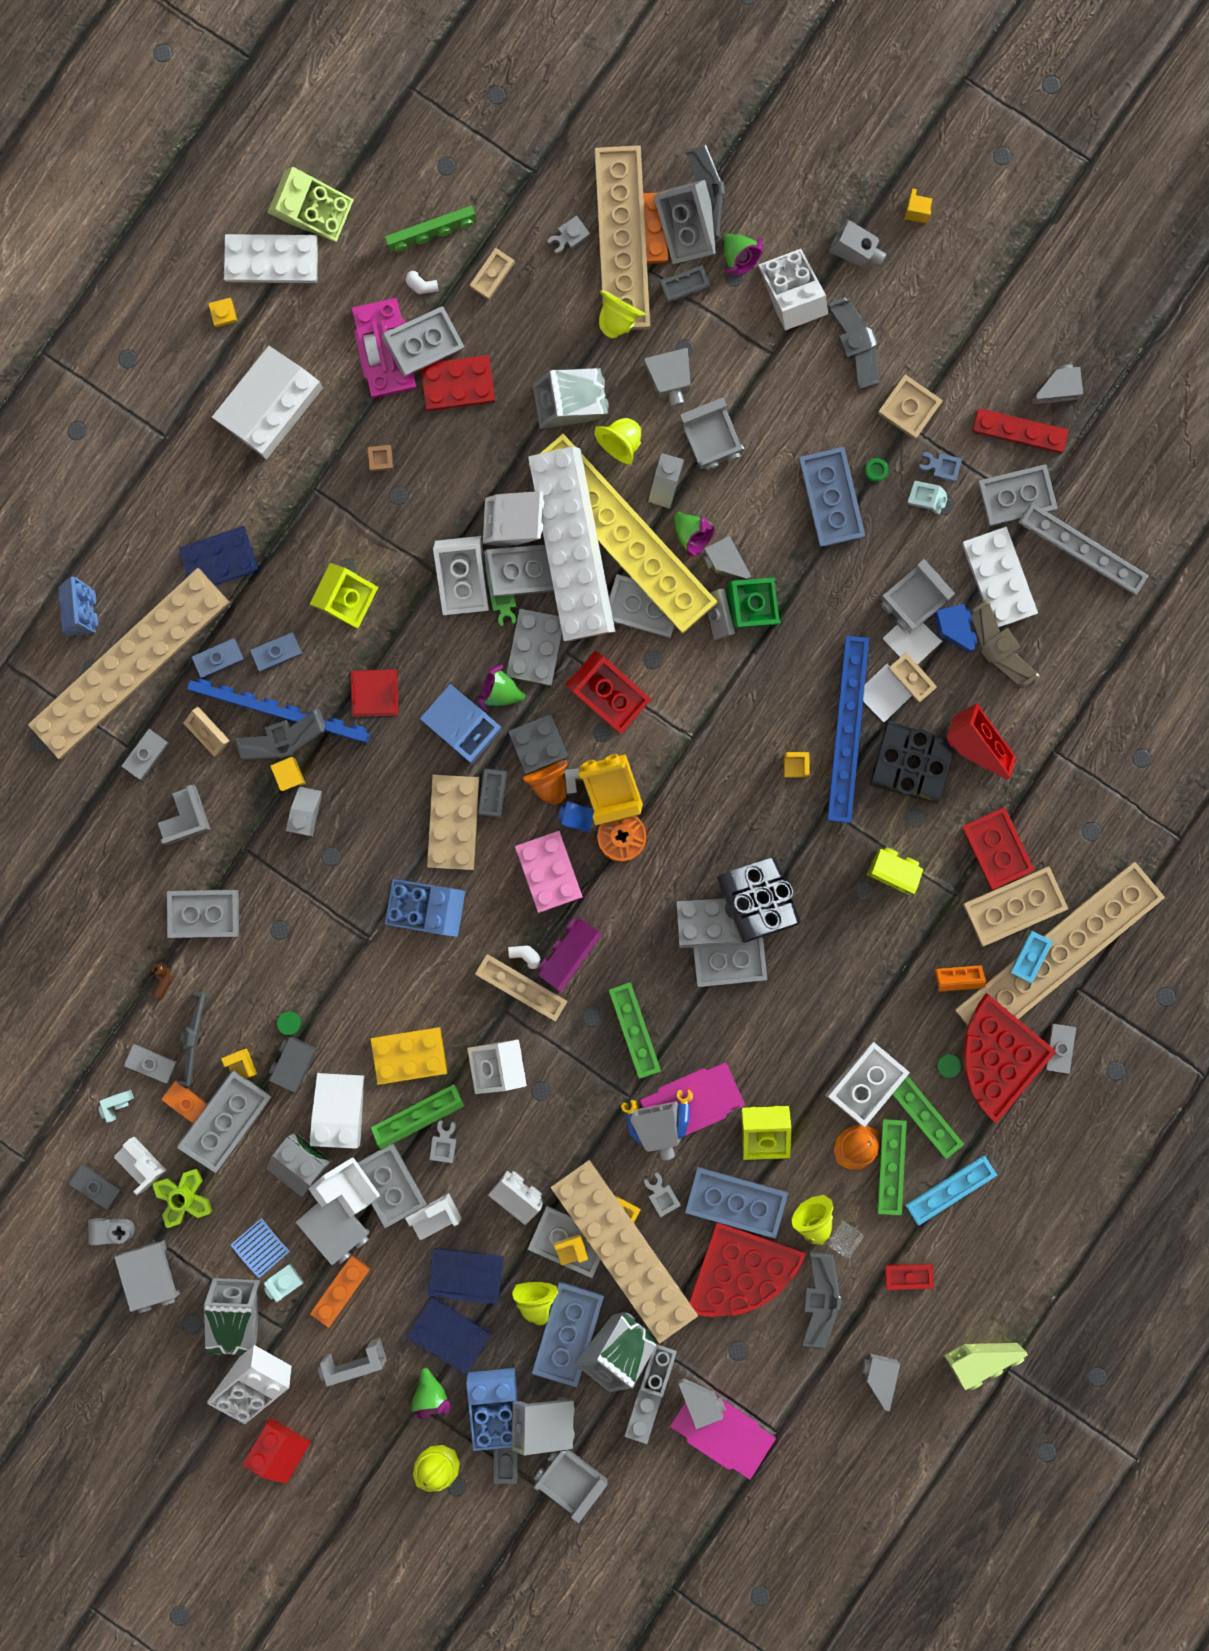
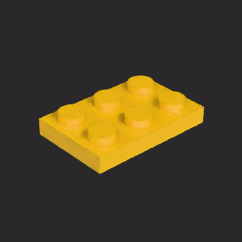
M441 1027L371 1038L378 1085L448 1073Z

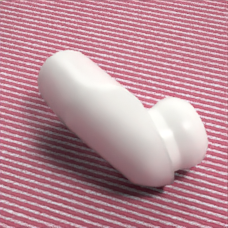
M416 271L407 273L406 283L417 294L439 292L437 280L425 282L418 276Z
M530 946L508 947L509 958L522 957L528 963L530 969H536L540 966V956Z

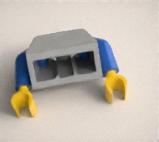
M689 1089L688 1096L685 1099H682V1090L677 1092V1098L681 1101L679 1105L675 1101L639 1109V1104L635 1100H631L632 1107L630 1110L627 1103L624 1102L621 1105L622 1110L628 1113L626 1121L629 1135L640 1145H643L646 1151L659 1150L662 1160H670L675 1157L673 1147L677 1146L681 1138L686 1134L690 1120V1105L688 1103L693 1099V1093Z

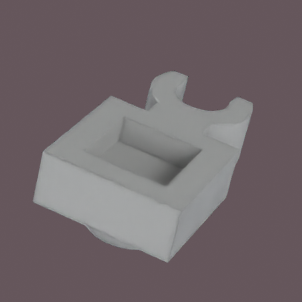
M576 215L558 228L559 236L550 237L547 243L549 246L553 243L560 245L559 248L554 250L557 256L564 251L566 245L572 250L589 238L590 233Z
M440 1120L437 1124L440 1136H433L429 1160L453 1163L457 1139L450 1138V1134L454 1132L456 1124L451 1122V1128L444 1130L442 1127L443 1120Z
M656 1172L655 1176L658 1179L656 1184H650L647 1178L644 1179V1183L648 1189L654 1191V1193L649 1195V1198L659 1216L662 1217L681 1206L669 1184L662 1187V1177Z

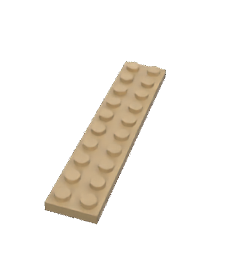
M197 568L28 724L29 727L58 759H62L223 611L230 602L207 576Z
M1132 862L1044 935L1053 943L1033 983H1029L1009 973L1015 962L1013 960L986 983V988L978 989L955 1008V1012L968 1026L979 1001L987 993L1019 1019L1165 897L1138 864Z

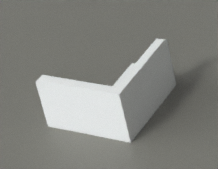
M132 1137L122 1145L123 1148L114 1158L140 1184L134 1191L138 1195L147 1190L166 1169L135 1137Z
M354 1158L326 1173L308 1188L321 1207L337 1199L350 1218L365 1209L380 1196Z
M448 1193L406 1216L405 1219L409 1226H413L418 1238L422 1240L451 1224L454 1226L458 1225L462 1217Z

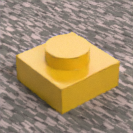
M231 298L208 303L216 328L238 322Z

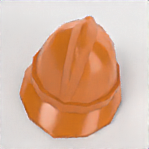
M561 760L524 776L523 780L526 784L530 785L531 790H534L535 795L549 804L557 805L567 795V786L564 779L567 760Z
M854 1125L845 1129L836 1138L834 1146L837 1163L849 1170H862L872 1164L878 1156L881 1145L878 1130L867 1125L865 1127Z

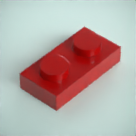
M933 1264L885 1265L886 1290L934 1289Z

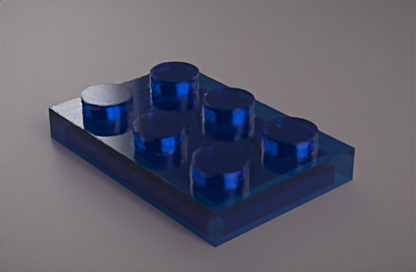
M245 526L179 548L187 575L189 576L199 568L215 586L260 571Z
M434 1247L428 1296L498 1304L504 1256Z
M431 1296L409 1332L407 1339L467 1375L489 1339L491 1332Z

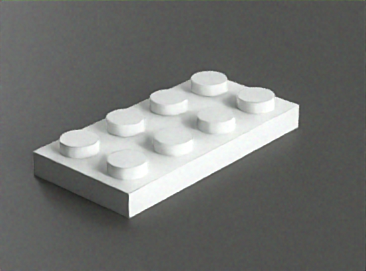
M225 234V282L317 283V235Z
M1007 527L962 542L982 601L989 600L998 628L1038 614Z

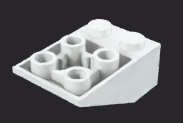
M802 249L758 265L775 311L785 330L828 315L826 294Z
M543 492L496 494L485 498L483 544L511 547L540 539L543 531V524L541 523L542 511L544 509Z
M506 1171L488 1196L526 1225L541 1210L543 1204L542 1193L533 1186L528 1188L524 1185V1179L516 1172L510 1173Z
M253 1345L238 1358L209 1398L207 1404L246 1424L289 1389L291 1366Z

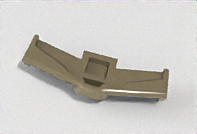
M988 599L970 610L972 623L982 648L981 652L988 662H992L1020 688L1040 676L1038 672L1014 652L1021 646L1008 627L1000 632Z

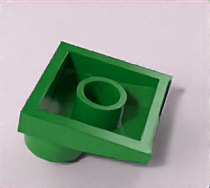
M775 578L737 580L728 583L727 601L734 628L745 629L747 627L781 623L778 614Z

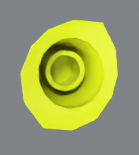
M600 290L604 302L599 316V325L606 336L613 339L628 333L634 326L636 319L646 315V313L625 303L614 295Z
M623 418L607 427L596 426L594 435L605 451L620 462L632 465L633 454L641 444V427L639 424L629 418Z
M825 1195L811 1197L801 1203L794 1212L792 1226L809 1243L820 1246L830 1237L833 1219L832 1200Z
M544 1282L517 1284L512 1295L522 1316L527 1321L533 1322L536 1325L546 1324L551 1304L558 1294L557 1287Z
M444 1445L430 1446L420 1453L413 1471L416 1486L427 1492L441 1491L449 1487L458 1476L460 1462L456 1451Z

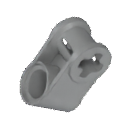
M89 1219L88 1244L124 1243L135 1234V1225L129 1219ZM121 1227V1230L125 1231L126 1234L123 1235V1232H119L118 1229Z

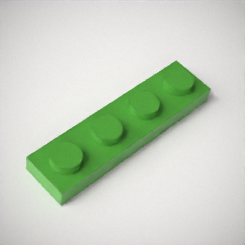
M471 205L385 236L390 252H402L409 245L415 243L424 244L430 238L437 235L443 237L450 234L451 230L468 228L476 222L475 212Z
M631 982L609 989L639 1079L660 1072L661 1069Z
M907 1076L892 1095L942 1156L947 1159L961 1148L964 1143Z
M453 1084L371 1127L377 1145L382 1150L464 1107L458 1089Z
M882 1119L878 1214L902 1215L906 1120Z

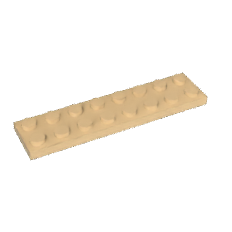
M641 145L595 148L602 290L646 313V315L636 319L631 330L650 329Z
M590 1160L551 1186L555 1195L659 1344L698 1317L694 1308Z

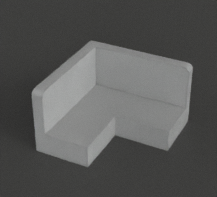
M189 785L184 790L172 793L179 816L158 823L163 837L160 840L161 844L169 845L211 830L196 786Z

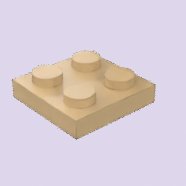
M905 374L878 414L916 440L943 400Z

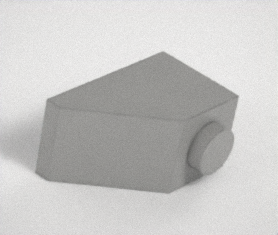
M1073 365L1060 366L1033 398V405L1079 400L1083 395L1080 367H1073Z
M661 453L648 503L667 509L671 508L683 467V459Z
M730 536L705 548L703 560L708 569L712 568L714 573L736 580L751 579V575Z
M304 787L298 788L290 809L286 831L313 837L322 791Z
M869 1354V1359L864 1360L862 1373L865 1374L864 1377L886 1411H890L900 1364L895 1359Z
M687 1379L679 1380L680 1389L696 1429L723 1419V1412L726 1409L721 1397L717 1398L715 1392Z

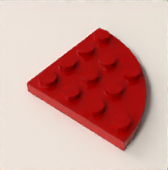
M987 993L979 1001L969 1021L964 1040L963 1063L967 1083L973 1097L985 1114L997 1124L1057 1051Z
M716 1222L689 1303L699 1316L706 1317L736 1316L757 1309L779 1295L791 1279L795 1277L803 1263L806 1252Z

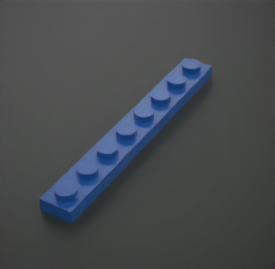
M845 637L827 821L851 823L869 638Z
M199 678L197 682L190 680L187 688L201 695L296 723L307 716L306 714L299 713L300 708L286 705V708L277 706V701L264 698L263 702L255 700L256 695L243 691L241 695L233 693V688L220 685L219 689L211 687V682ZM331 718L330 722L324 720V731L366 744L369 743L371 735L366 733L367 728L354 724L352 728L343 726L344 721Z

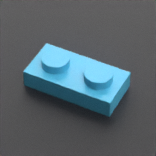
M1030 931L1009 973L1029 983H1033L1053 941L1034 931Z

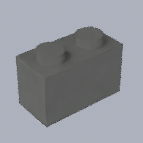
M294 1037L289 1038L288 1041L284 1040L279 1050V1053L282 1055L278 1062L274 1061L269 1071V1074L272 1075L269 1081L294 1093L299 1091L318 1048Z

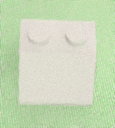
M519 1040L467 1048L475 1094L508 1091L527 1086Z

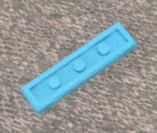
M982 1155L911 1200L905 1206L919 1226L998 1175L985 1155Z

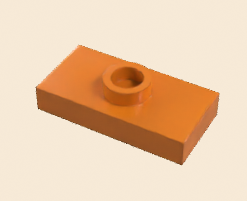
M982 965L935 969L939 992L986 988Z
M177 1080L161 1099L192 1123H194L207 1105V1102L187 1087L179 1085Z

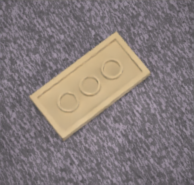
M433 775L427 868L474 870L479 777Z
M1049 866L963 904L982 947L1068 910Z

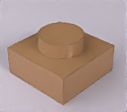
M391 445L368 447L369 468L371 472L394 470Z

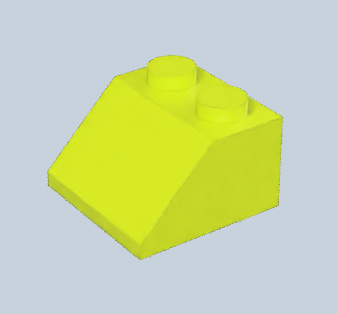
M330 563L310 605L355 628H359L378 587L350 570Z
M885 847V850L879 849L866 875L907 895L915 894L923 869L918 867L919 862L908 857L906 860L897 857L898 852Z
M789 1106L742 1108L743 1160L790 1158L791 1120Z

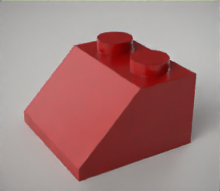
M270 1418L242 1466L262 1478L286 1484L311 1441Z

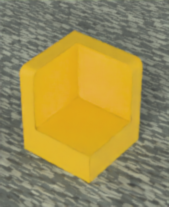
M912 188L904 219L927 224L931 214L932 198L917 196V189Z
M786 752L784 754V778H802L810 775L809 752Z
M290 757L271 765L281 791L306 784L295 758Z
M247 1048L221 1058L224 1067L228 1066L230 1072L233 1069L246 1079L257 1075Z
M581 1234L554 1243V1249L557 1251L561 1265L588 1260V1254Z

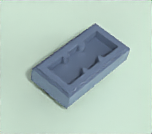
M293 632L250 650L259 672L303 654Z
M234 638L192 656L202 679L244 661Z

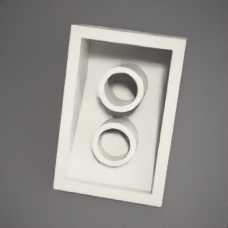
M481 536L435 541L433 552L443 615L489 611Z
M872 1042L839 1077L825 1096L859 1125L865 1127L910 1072L877 1044Z
M317 1073L310 1146L358 1148L360 1146L364 1075Z

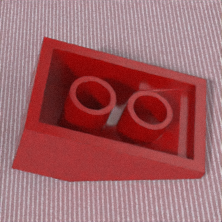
M596 650L565 684L568 689L620 734L625 731L651 701L650 697Z
M976 703L955 715L947 734L950 746L954 749L956 748L960 755L1006 780L1009 779L1016 756L979 705Z

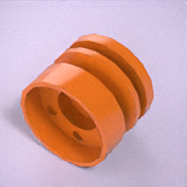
M636 816L603 823L599 826L597 835L599 847L604 855L618 862L630 861L640 855L645 847L647 837L645 826ZM620 830L623 833L627 832L629 835L626 837L625 843L615 839Z

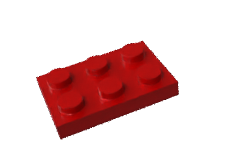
M489 355L440 361L421 369L427 411L495 402Z
M1005 807L962 826V830L991 890L1035 871Z

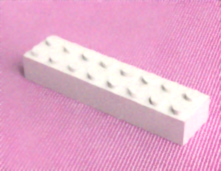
M571 446L529 456L535 492H543L544 509L542 511L541 523L543 524V536L564 641H574L615 632L581 450Z

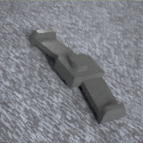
M702 145L684 151L696 180L706 181L712 205L714 240H717L720 232L722 201L726 195L725 187L718 176L707 146Z
M844 297L828 303V310L831 311L845 334L839 336V340L846 359L855 356L858 391L880 384L876 353L877 339L874 331L867 327L848 298Z
M316 709L293 726L290 725L289 720H285L265 727L268 736L234 738L241 761L269 758L283 759L292 756L297 749L324 732L325 723L321 711Z
M193 991V995L198 996L191 1025L186 1026V1029L182 1030L180 1043L183 1044L182 1050H186L185 1076L184 1079L178 1080L179 1085L189 1086L194 1084V1081H192L194 1050L197 1047L199 1023L205 1000L209 996L207 992Z
M809 1251L815 1287L806 1286L804 1311L813 1313L801 1347L825 1350L838 1311L841 1309L842 1297L839 1293L834 1255Z

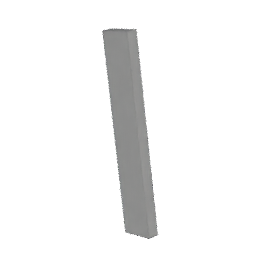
M1034 503L1029 504L1018 522L1133 595L1138 594L1149 576Z

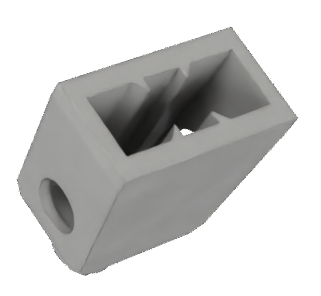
M850 220L837 231L828 252L861 267L868 261L880 266L886 256L885 252L876 248L879 238Z
M684 348L645 358L644 366L659 398L669 396L671 407L683 405L685 402L682 392L689 391L691 386L688 349Z

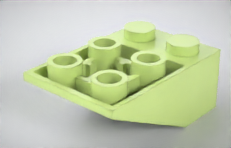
M291 167L284 171L267 213L288 224L337 242L353 199L304 172Z
M1018 1343L964 1344L944 1356L965 1390H974L981 1386L982 1381L988 1377L995 1378L1001 1375L1004 1368L1010 1365L1014 1367L1024 1361V1357L1028 1356V1354Z

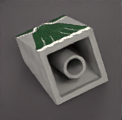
M601 368L551 370L533 384V391L540 429L596 421L607 415L609 404L605 398V380L601 374Z
M294 1132L284 1140L272 1155L266 1169L303 1198L308 1192V1188L316 1182L332 1160L315 1146H310V1142L300 1134Z
M213 1278L204 1303L205 1353L217 1355L237 1354L241 1356L253 1345L256 1346L260 1280Z
M626 1312L614 1314L580 1355L575 1365L609 1392L632 1389L658 1341L648 1328L640 1326L635 1322V1318L631 1314Z

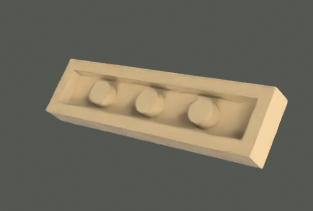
M488 954L475 973L477 976L555 1022L567 1003V1000Z

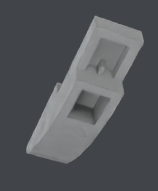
M656 1345L648 1359L637 1391L624 1437L644 1444L648 1443L677 1351L660 1345Z

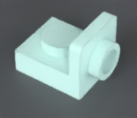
M914 481L908 503L912 506L931 509L934 513L940 514L941 509L945 507L947 502L945 490L938 485Z
M132 1090L100 1100L99 1112L102 1119H106L107 1123L116 1120L112 1106H114L115 1110L128 1106V1101L134 1099Z
M290 1263L264 1282L266 1286L264 1290L271 1300L275 1299L276 1302H279L304 1282Z

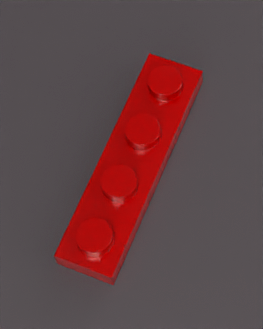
M979 408L972 433L1062 454L1069 430Z

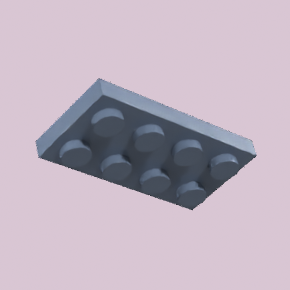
M841 447L799 457V464L819 548L865 538L845 448Z
M697 1166L685 1213L776 1239L788 1192Z
M559 1281L557 1287L558 1294L553 1300L532 1374L577 1387L582 1370L575 1365V1362L591 1342L604 1294Z

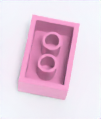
M560 831L515 846L538 913L583 898Z

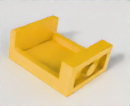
M613 754L597 762L589 760L580 766L578 776L579 779L583 778L592 803L595 825L641 814L643 804L626 754L620 756Z

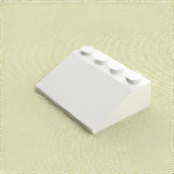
M268 346L212 418L267 460L322 391L323 387L320 381L302 367Z

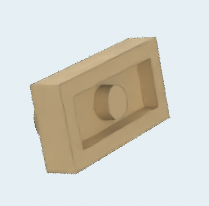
M495 248L471 282L470 288L490 300L515 264V260Z
M907 652L888 667L890 672L918 703L937 688Z
M199 707L192 710L183 723L214 757L220 754L230 741Z

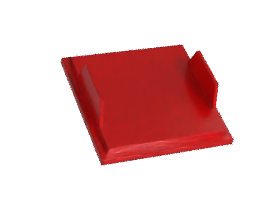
M397 669L351 671L352 717L398 716Z

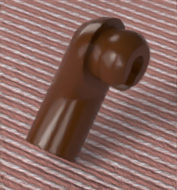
M158 963L152 967V974H155L158 981L152 994L157 998L163 999L172 983V978L168 967Z

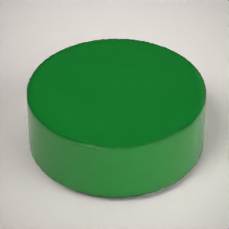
M880 458L871 459L865 467L867 479L875 483L883 481L889 470L887 463Z
M285 1012L279 1016L277 1027L285 1035L295 1034L301 1028V1018L295 1012Z
M944 1054L937 1061V1070L942 1076L952 1078L959 1074L961 1062L952 1054Z

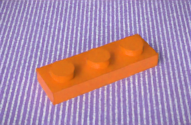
M643 193L647 264L668 263L667 242L654 196L658 193Z
M352 1255L310 1315L329 1328L371 1268Z

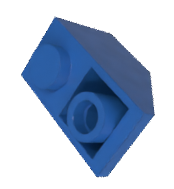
M965 604L937 610L934 613L940 637L966 653L975 650L977 637L975 632H971L969 623H972L971 613L969 609L965 608Z
M567 802L566 807L561 806L558 819L562 821V827L590 833L594 809Z

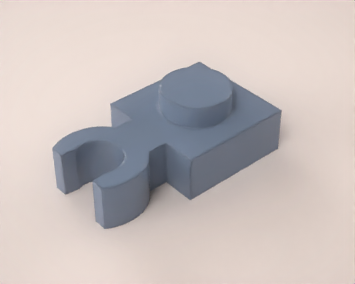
M928 452L922 454L921 457L926 458L929 461V465L920 464L918 467L920 471L934 470L933 477L953 483L957 481L962 462L961 458L940 453L938 459H935Z

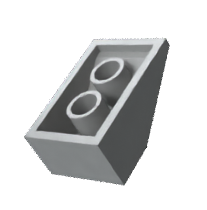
M705 180L667 189L654 196L673 264L716 253L712 205Z

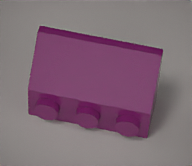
M581 918L578 921L573 919L565 929L568 932L565 939H558L552 948L555 953L550 959L545 957L538 967L541 970L539 976L560 992L602 936V933Z

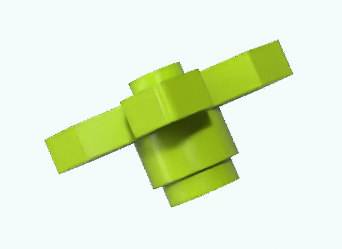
M198 1168L183 1173L179 1185L168 1178L153 1183L156 1197L168 1203V1207L162 1214L167 1228L181 1224L186 1211L197 1218L212 1213L209 1199L195 1194L203 1182ZM180 1194L184 1197L185 1202L180 1200Z

